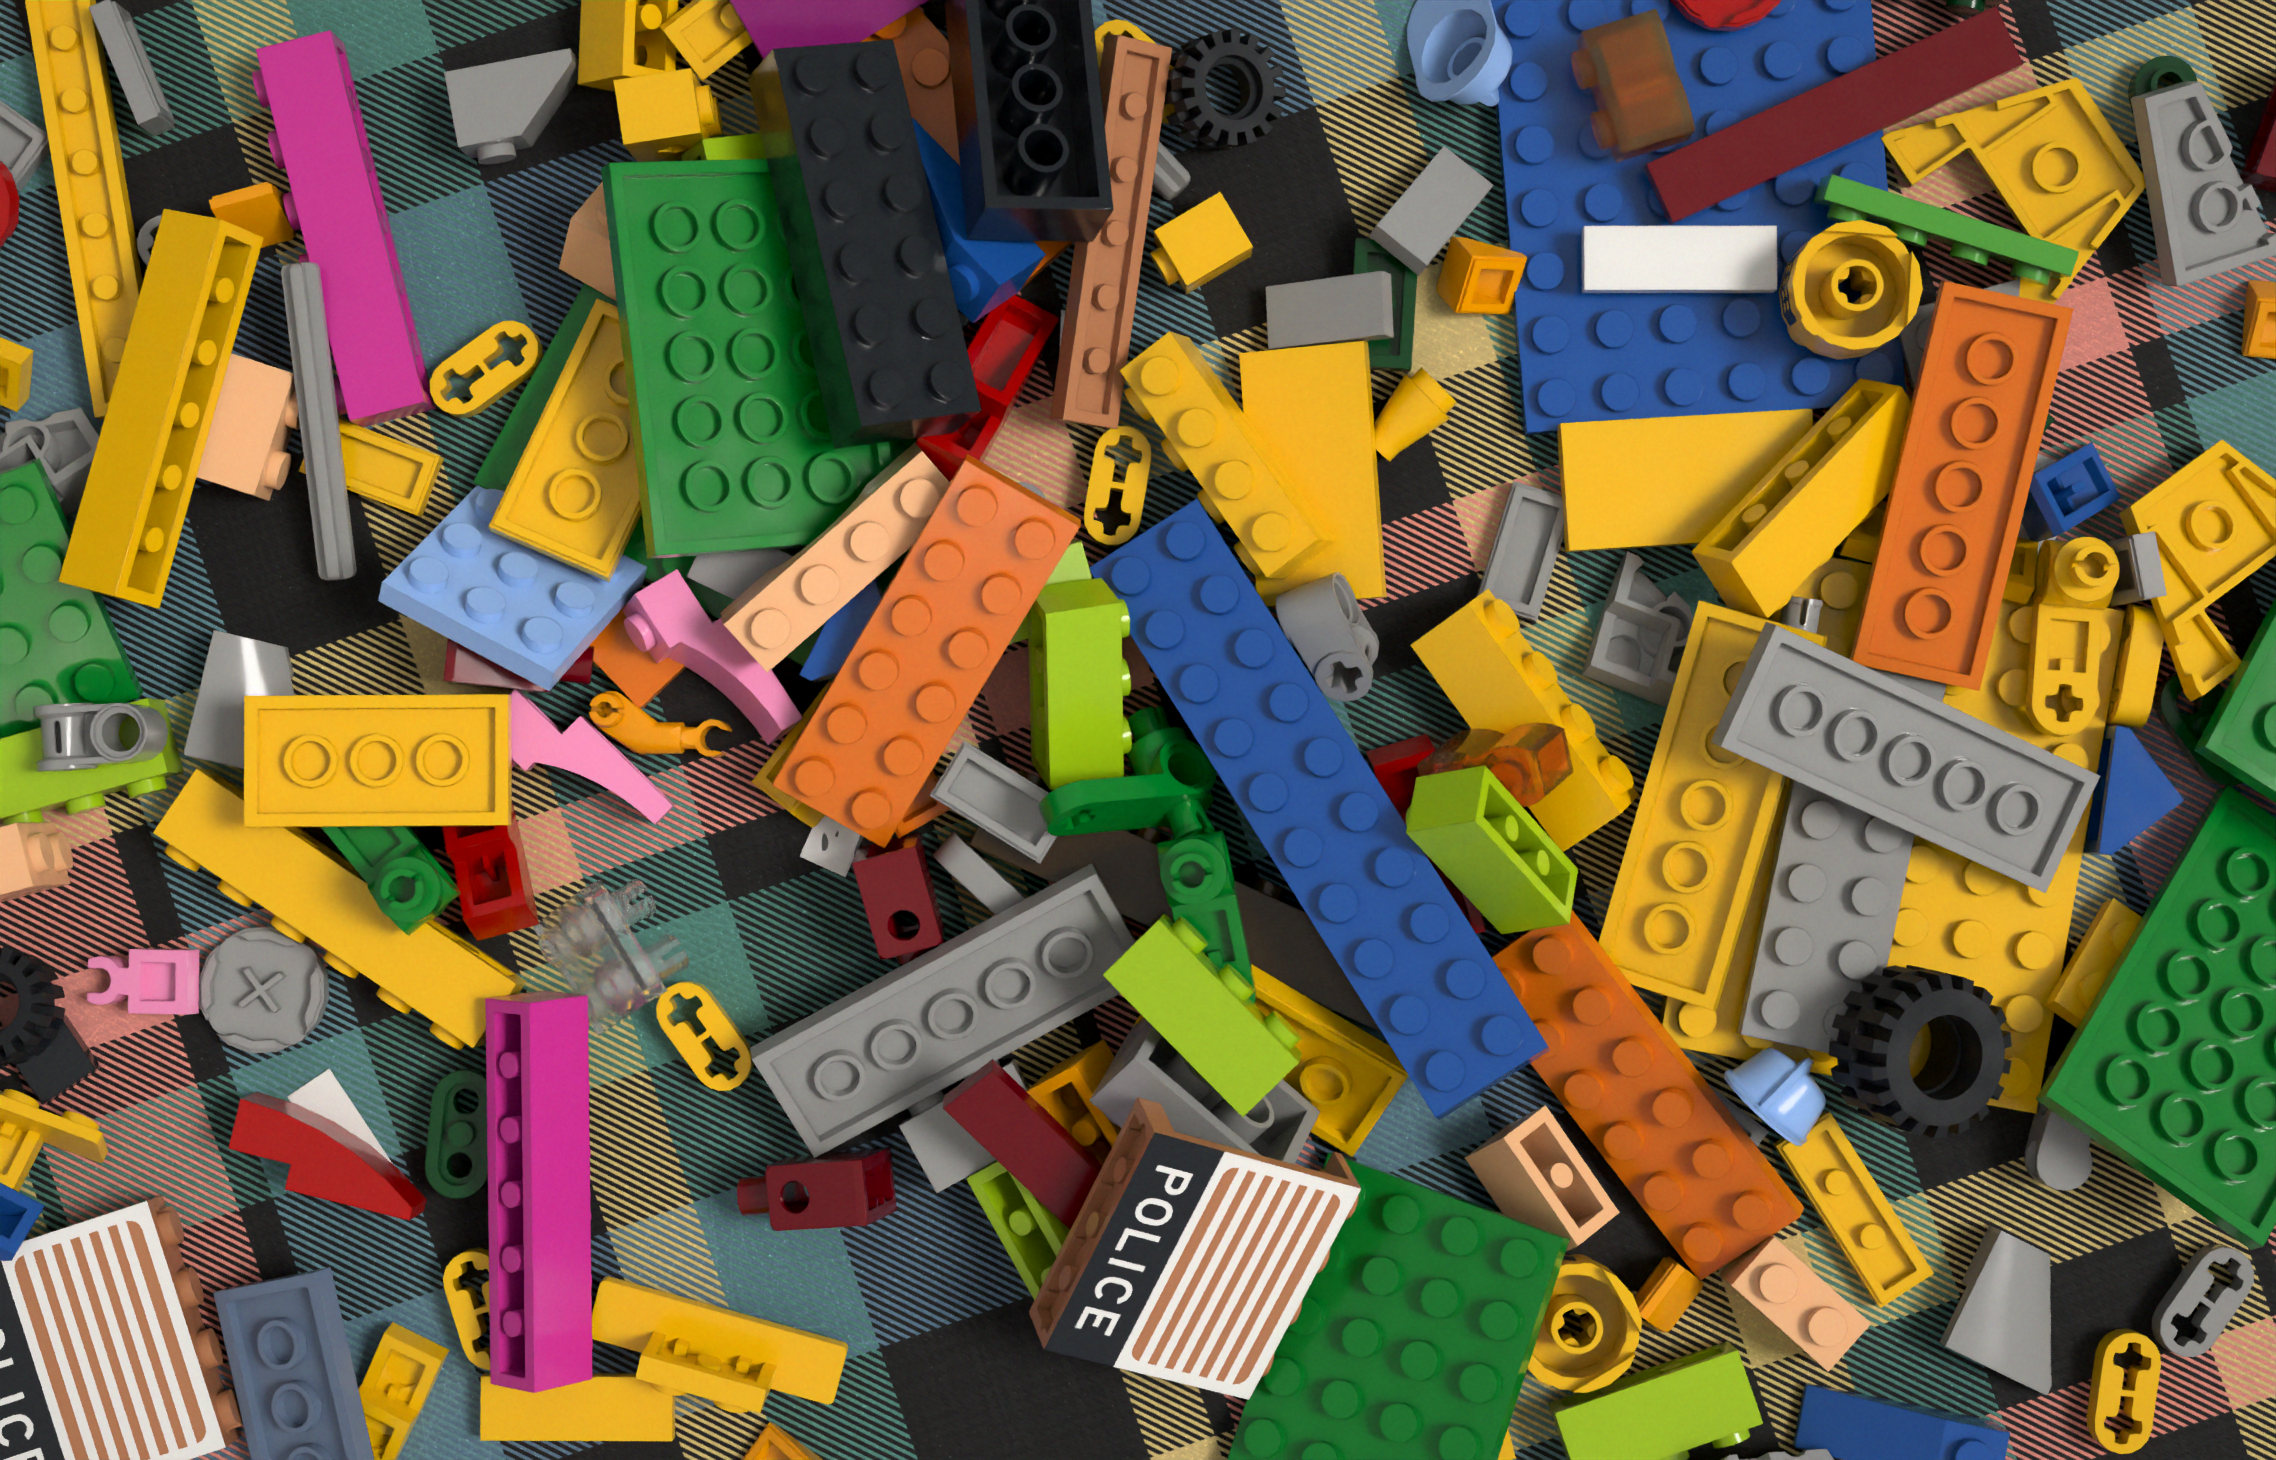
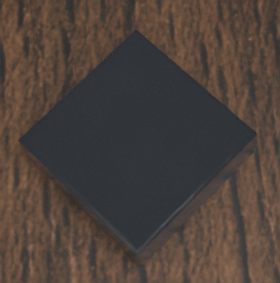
M64 1015V1020L56 1018L51 1022L50 1026L58 1029L59 1032L54 1040L43 1038L40 1041L46 1048L45 1051L39 1056L26 1054L27 1062L16 1065L42 1105L49 1104L101 1068L67 1015Z

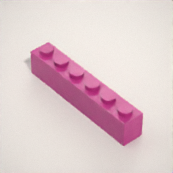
M329 30L258 48L256 52L261 69L254 70L252 78L261 106L263 108H271L276 130L268 132L269 147L279 170L286 168L292 191L283 194L286 214L293 230L302 231L307 250L306 254L299 255V262H314L320 267L330 353H333L338 373L337 377H333L337 410L340 415L348 414L349 421L363 428L434 410L436 405L430 394V381L345 45Z
M537 991L485 998L490 1378L493 1385L532 1393L592 1379L588 995L553 991Z

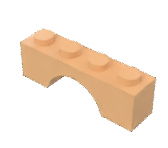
M913 443L873 478L851 506L821 535L783 564L768 570L720 612L723 625L768 673L912 547L950 482L916 443Z

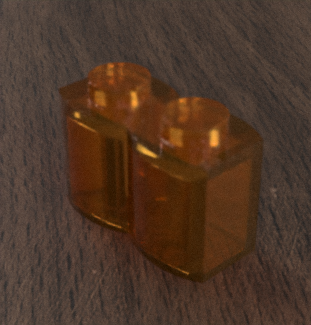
M1656 8L1581 32L1577 41L1579 50L1571 53V62L1579 87L1582 90L1591 88L1596 100L1598 111L1591 113L1590 118L1595 139L1601 150L1610 148L1617 163L1687 141L1695 132L1691 109L1675 69L1667 35Z
M1549 723L1524 724L1510 730L1506 734L1481 728L1465 730L1450 737L1417 764L1419 777L1486 765L1522 807L1533 805L1542 800L1574 772L1565 729Z

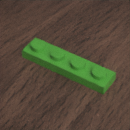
M1833 174L1821 178L1813 203L1829 207L1826 218L1835 222L1866 221L1868 219L1890 226V230L1898 235L1895 238L1902 243L1925 248L1929 238L1951 245L1949 256L1954 259L1986 267L1989 258L2012 264L2011 276L2043 286H2048L2050 277H2071L2079 251Z

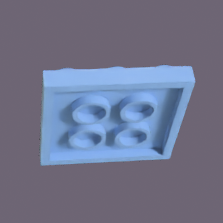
M477 485L382 582L378 601L550 691L641 588L647 566L623 554L609 583L492 533L488 526L505 492L498 489H484Z

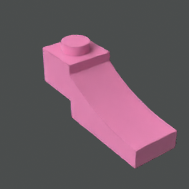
M677 569L635 593L622 610L627 617L624 620L626 631L640 651H649L657 664L666 658L682 663L685 667L706 679L741 710L757 729L767 745L788 734L803 719L772 669L767 673L723 625L722 617L713 623L711 622Z
M515 689L510 694L512 696V768L518 764L524 771H530L537 763H542L577 773L619 795L654 824H657L675 806L662 791L584 716H579L563 732L521 690Z

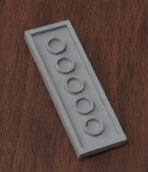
M1765 622L1711 740L1713 744L2043 893H2046L2100 778V775L1769 622Z
M1867 667L1943 702L1946 688L1945 683ZM1790 778L1736 1033L1829 1053V1041H1837L1839 1029L1832 1027L1836 1014L1844 1016L1848 1009L1843 1000L1851 990L1860 993L1863 991L1862 979L1871 973L1882 976L1883 968L1887 967L1915 834Z
M1091 863L750 1047L751 1059L813 1157L816 1158L976 1072L990 1060L996 1061L1119 995L1120 993L1103 974L1136 942V939Z

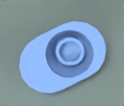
M1417 0L1411 11L1407 26V42L1415 72L1416 85L1420 95L1431 102L1449 99L1460 105L1481 102L1493 107L1500 101L1498 87L1510 69L1513 51L1508 38L1497 24L1491 0Z
M1766 1048L1737 1068L1729 1069L1724 1073V1079L1740 1099L1773 1130L1796 1146H1802L1807 1142V1135L1826 1105L1823 1091L1809 1075L1814 1063L1809 1057L1796 1063L1779 1050Z

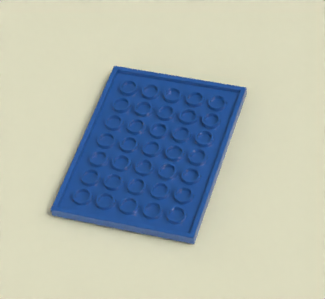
M1491 0L1497 24L1508 38L1513 51L1510 69L1498 87L1500 101L1495 105L1507 245L1509 250L1523 253L1527 257L1520 283L1516 292H1514L1513 303L1524 436L1557 433L1560 423L1812 409V411L1830 410L1860 378L1902 386L1906 393L1903 351L1898 336L1863 357L1837 360L1815 354L1806 346L1798 345L1790 337L1787 324L1782 317L1779 289L1785 267L1795 253L1812 237L1838 223L1826 218L1829 207L1813 203L1822 177L1833 174L1888 191L1884 143L1880 139L1883 137V130L1671 225L1777 226V290L1774 293H1582L1581 229L1584 226H1670L1645 173L1644 167L1647 163L1876 61L1871 0H1781L1778 6L1758 24L1735 32L1712 31L1687 20L1670 0ZM1868 219L1866 220V221L1871 222V223H1875V224H1879V225H1882V226H1886V227H1888V228L1890 229V226H1887V225H1884V224H1881V223H1877V222H1874V221H1871V220H1868ZM1849 278L1838 285L1839 292L1847 295V302L1853 303L1861 297V291L1851 289Z

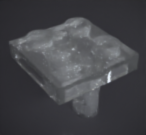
M600 879L573 895L543 918L539 925L533 926L539 937L538 943L542 955L551 966L558 968L572 994L588 995V1020L598 1036L667 992L662 981L676 973L685 971L689 966V959L685 950L667 960L662 959L672 949L681 945L674 935L664 934L657 941L642 949L631 931L630 926L642 919L653 916L656 912V904L652 895L634 905L629 904L638 895L648 890L645 884L638 879L627 882L625 886L610 894Z

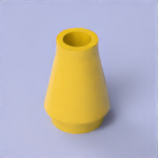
M1422 367L1411 378L1406 374L1404 375L1374 422L1376 450L1389 462L1399 452L1451 419L1447 413L1457 404L1456 400Z

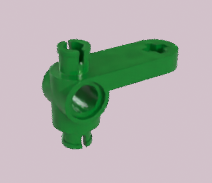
M1152 706L1134 713L1127 720L1135 740L1127 757L1135 776L1072 782L1053 790L1039 803V811L1047 831L1054 836L1170 826L1174 836L1173 840L1181 839L1193 834L1215 832L1205 811L1214 801L1210 789L1216 780V770L1202 747L1190 741L1187 732L1183 728L1170 727L1164 707L1157 706L1154 710Z
M321 827L367 882L368 890L376 900L381 911L409 936L424 923L439 916L447 905L461 894L448 873L410 827Z
M1223 831L1193 834L1181 839L1157 843L1161 881L1168 904L1172 909L1174 922L1181 916L1198 930L1208 943L1202 952L1220 970L1226 964L1236 969L1254 989L1255 992L1249 999L1255 1004L1256 986Z

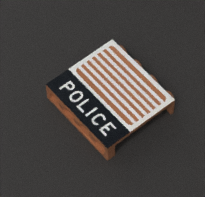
M1137 1097L1029 1310L1043 1349L1249 1400L1260 1378L1269 1372L1273 1364L1274 1352L1289 1325H1292L1297 1320L1301 1311L1302 1300L1316 1273L1321 1272L1326 1266L1330 1255V1247L1345 1220L1352 1216L1356 1209L1361 1187L1343 1155L1333 1151L1325 1168H1320L1319 1171L1185 1135L1174 1131L1161 1103Z
M162 1195L25 1240L12 1261H0V1460H190L226 1448L240 1438L237 1427L242 1426L243 1422L238 1400L231 1389L225 1391L217 1367L223 1364L221 1345L212 1328L205 1330L198 1305L202 1304L204 1300L202 1286L196 1271L192 1267L185 1268L178 1244L184 1241L182 1224L174 1207H166Z

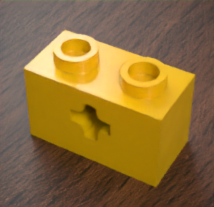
M691 68L613 80L623 145L637 162L681 160L680 155L700 140L723 135L718 99L712 96L710 85L702 86Z

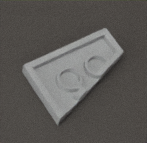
M2184 81L2132 97L2131 104L2162 285L2178 287L2275 256L2276 233H2269L2256 209L2261 203L2252 185L2243 183L2230 157L2233 146L2201 82Z

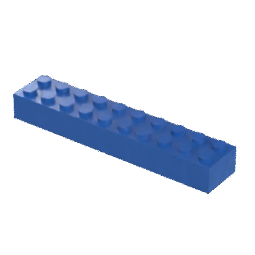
M1195 499L1089 567L1095 579L1102 578L1116 597L1125 601L1130 617L1131 637L1435 1118L1441 1120L1550 1051L1547 1043L1422 849L1406 834L1407 827L1404 820L1198 499Z

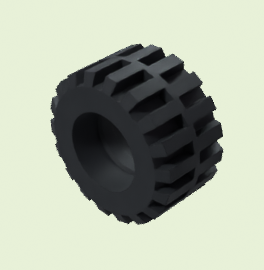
M1896 965L1883 968L1882 976L1871 973L1862 979L1863 991L1860 993L1851 990L1843 1000L1848 1007L1845 1015L1836 1014L1832 1027L1839 1029L1837 1041H1829V1056L1837 1057L1838 1065L1831 1068L1834 1082L1846 1085L1840 1093L1846 1103L1858 1107L1857 1113L1868 1120L1921 1137L1924 1135L1931 1138H1946L1947 1131L1960 1134L1970 1129L1969 1118L1981 1121L1990 1112L1986 1105L1989 1099L1999 1100L2004 1090V1087L1999 1085L2002 1073L2009 1074L2012 1061L2004 1059L2005 1049L2012 1046L2011 1033L2001 1030L2000 1026L2006 1021V1017L2001 1007L1990 1005L1993 996L1985 988L1974 986V981L1911 965H1907L1906 968ZM1928 1023L1931 1034L1930 1053L1923 1069L1912 1079L1909 1068L1911 1045L1919 1030Z

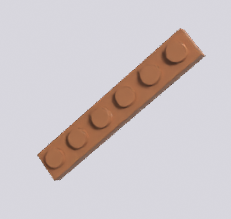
M1122 35L1105 36L1099 74L1114 210L1093 242H1075L1050 419L1103 429H1118L1125 380L1119 370L1127 365L1172 48Z

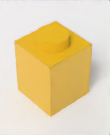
M1219 192L1154 230V242L1158 248L1149 254L1166 284L1170 286L1178 281L1187 295L1251 257L1253 246L1223 195Z

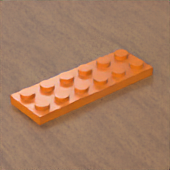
M1940 281L1850 660L1871 668L1980 691L2074 308Z
M966 454L777 772L772 786L885 849L1079 530L1081 519Z
M1573 910L1571 912L1570 924L1524 931L1491 955V958L1550 1049V1051L1530 1064L1699 1281L1800 1218L1805 1209Z

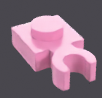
M129 949V963L119 956L93 957L88 960V968L105 969L110 975L111 983L105 992L87 993V1001L96 1005L120 1003L128 997V1013L198 1014L200 949Z

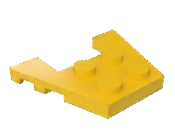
M2077 77L1997 100L1994 103L1936 118L1933 121L1895 130L1880 138L1884 143L1885 151L1910 187L1967 150L2025 235L2079 251L2071 277H2050L2048 286L2020 279L2019 297L2054 304L2094 251L2099 248L2146 188L2144 174Z
M2220 440L2119 513L2127 536L2155 531L2167 596L2150 600L2183 691L2190 702L2202 697L2234 673L2241 663L2239 657L2205 613V608L2276 556V480L2224 440Z

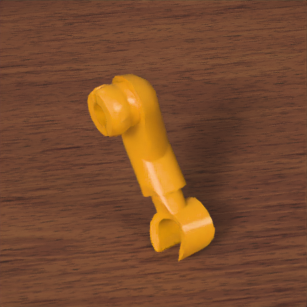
M616 691L597 694L589 704L591 712L588 713L593 723L603 732L635 753L642 755L683 754L685 749H697L700 754L707 757L720 758L726 755L724 752L710 750L705 743V736L713 727H719L720 729L732 732L730 725L724 721L709 719L702 722L698 727H685L684 722H657L628 698Z

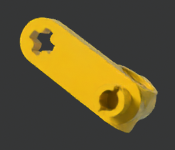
M2080 537L2069 542L2046 539L2040 547L2037 558L2026 690V712L2030 722L2037 730L2052 737H2064L2080 732L2088 726L2096 711L2103 610L2108 607L2120 572L2119 562L2113 546L2097 538ZM2059 686L2065 688L2067 699L2076 700L2077 706L2076 711L2064 715L2063 722L2056 720V710L2046 708L2045 706L2046 697L2056 695Z

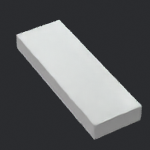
M1584 226L1581 229L1582 293H1774L1777 290V226Z

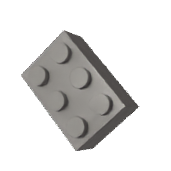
M1144 1017L1128 1033L1089 1100L1112 1123L1121 1128L1137 1097L1161 1103L1175 1132L1295 1164L1320 1113L1314 1105L1282 1079L1242 1118Z

